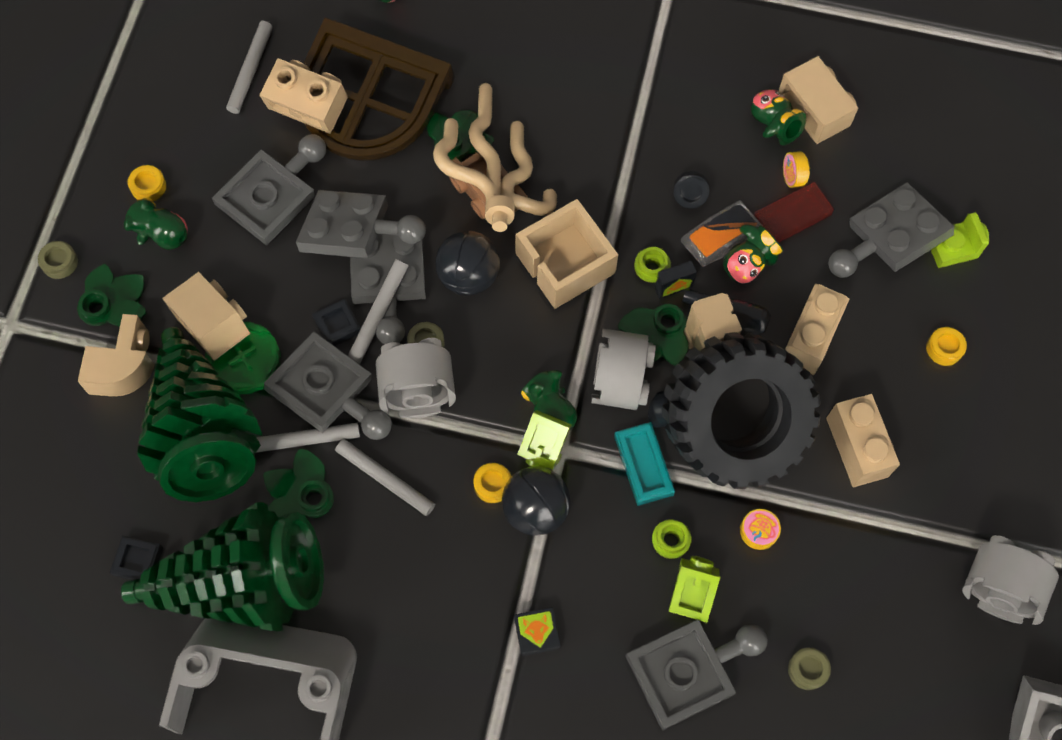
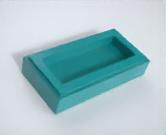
M651 422L615 432L614 438L637 506L674 496L675 490Z

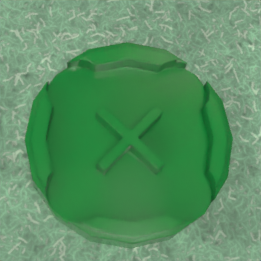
M244 322L250 334L215 361L205 352V358L209 360L211 366L219 373L217 376L225 380L238 395L252 394L264 389V382L281 365V352L275 338L264 326L253 322Z

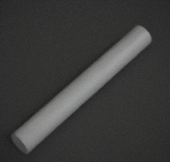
M260 21L226 106V109L231 113L238 114L240 112L273 28L267 21Z
M395 259L348 354V357L359 365L376 333L379 322L383 319L409 266Z
M357 422L330 426L323 433L318 429L256 437L261 445L256 453L359 438V424Z
M342 439L338 443L335 451L425 516L432 512L435 503L347 440Z

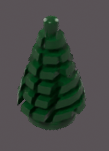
M177 327L167 328L161 334L163 350L159 348L154 378L149 390V399L145 406L144 413L146 415L142 420L141 428H143V431L138 441L140 445H138L136 453L145 470L154 474V479L159 481L167 495L177 500L188 502L215 500L233 493L246 484L252 476L256 463L255 454L261 445L255 435L246 433V431L263 436L251 409L246 406L241 397L235 393L225 380L217 376L219 374L217 370L211 366L205 356L200 354L192 342L184 338L182 330Z
M257 502L243 510L240 515L231 517L223 522L220 527L208 531L199 539L183 546L184 553L176 551L163 560H160V563L144 570L141 574V579L126 581L121 587V597L129 605L144 601L146 606L151 609L162 611L168 609L171 612L182 615L191 613L195 617L213 618L227 623L235 622L249 627L260 626V629L279 632L283 630L282 624L289 623L294 609L302 611L317 606L322 596L324 583L323 558L314 528L306 516L299 512H292L278 517L274 511H268V504ZM281 597L286 603H281Z

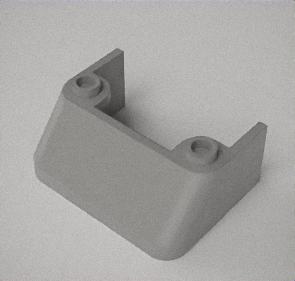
M213 618L204 619L177 658L159 726L174 733L183 734L194 688H202L209 685L218 674L221 659L227 658L301 672L298 686V695L301 702L312 711L326 713L320 740H339L357 661L356 650L347 638L339 635L282 625V631L276 632L260 629V626L249 627L235 622H222Z

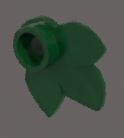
M461 110L451 117L458 122L457 143L448 153V157L451 160L457 157L462 162L467 154H475L477 152L471 144L468 134L470 124L478 118V113L473 110ZM439 113L433 114L427 125V133L435 141L434 149L435 145L444 137V124L449 119ZM483 133L484 138L493 145L495 138Z
M106 264L100 265L85 280L86 292L79 299L77 305L78 315L83 322L92 326H99L108 322L120 327L123 314L138 315L140 320L143 319L147 311L138 301L144 291V277L139 274H130L114 278L113 273ZM98 305L103 306L99 312L92 313L94 307Z
M663 304L654 310L642 307L636 308L620 320L618 324L619 330L648 335V342L656 345L654 362L663 356L667 362L676 366L686 356L688 341L683 332L687 320L684 312L676 305ZM669 319L674 323V326L670 328L664 327L661 321Z
M299 449L297 451L293 469H275L266 471L263 474L266 488L271 496L275 498L268 506V511H274L278 517L292 512H299L312 518L320 517L326 514L333 505V491L329 484L325 482V466L318 457L307 450ZM312 494H320L322 496L318 504L311 505L308 503V499Z

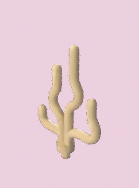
M483 83L479 87L478 118L470 124L468 134L471 144L486 161V175L474 169L456 164L448 157V153L456 146L458 139V122L454 118H449L445 121L444 137L435 145L433 156L438 168L446 175L470 183L483 192L486 198L485 218L492 224V228L495 231L503 232L507 229V225L514 220L515 209L539 216L551 214L557 205V193L553 189L545 190L543 201L514 193V186L526 181L531 176L533 169L532 159L524 147V125L520 121H514L510 126L511 153L519 168L509 172L501 181L499 155L483 136V132L490 126L492 119V87L488 83Z

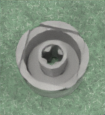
M603 328L601 335L608 338L607 344H599L593 382L595 385L594 390H599L600 393L599 395L592 394L591 403L637 410L638 405L646 406L650 383H647V380L644 379L645 367H653L656 345L648 342V335Z
M426 338L419 343L403 345L391 342L381 347V355L377 358L375 365L379 407L382 411L389 414V409L396 410L400 418H423L440 413L441 405L448 401L449 407L454 404L456 394L451 355L448 350L442 347L441 340Z
M992 536L989 543H984L979 547L962 592L968 600L971 594H973L980 600L977 607L993 616L1018 624H1022L1024 617L1034 618L1032 625H1038L1043 621L1059 579V574L1053 567L1055 559L1043 551L1033 550L1029 552L1016 547L1011 540L1005 537Z

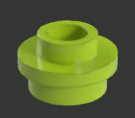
M658 247L643 249L636 256L634 263L636 274L642 280L652 283L656 282L659 271L671 267L669 256ZM655 263L658 269H648L646 264Z
M673 519L665 520L655 527L652 534V544L656 552L661 556L669 559L679 558L688 551L691 545V534L687 526L682 522ZM667 534H673L677 537L678 544L670 546L666 544L664 537Z

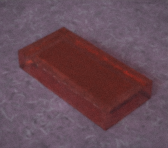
M813 182L756 211L753 219L757 222L758 226H763L777 242H780L831 216L834 209L817 184Z

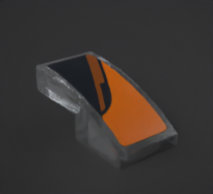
M738 201L693 228L680 241L701 266L704 267L726 256L733 246L747 240V236L739 230L742 225L749 224L758 227L761 223L741 201Z

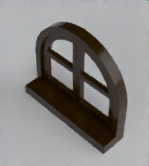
M325 17L303 63L310 68V71L321 74L333 47L373 62L358 94L345 89L348 100L354 101L340 134L333 130L330 134L307 124L305 126L311 134L318 135L324 140L327 150L339 156L354 160H376L391 156L408 147L424 131L444 88L450 90L455 79L450 63ZM385 67L426 81L411 114L371 99ZM367 107L405 121L399 128L386 136L372 140L353 139Z

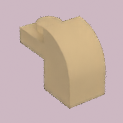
M122 315L115 349L85 346L78 382L89 395H127L143 386L151 376L155 365L146 353L150 334L138 315Z

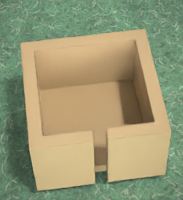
M578 199L515 234L516 255L532 278L537 276V285L554 309L616 272L618 253Z

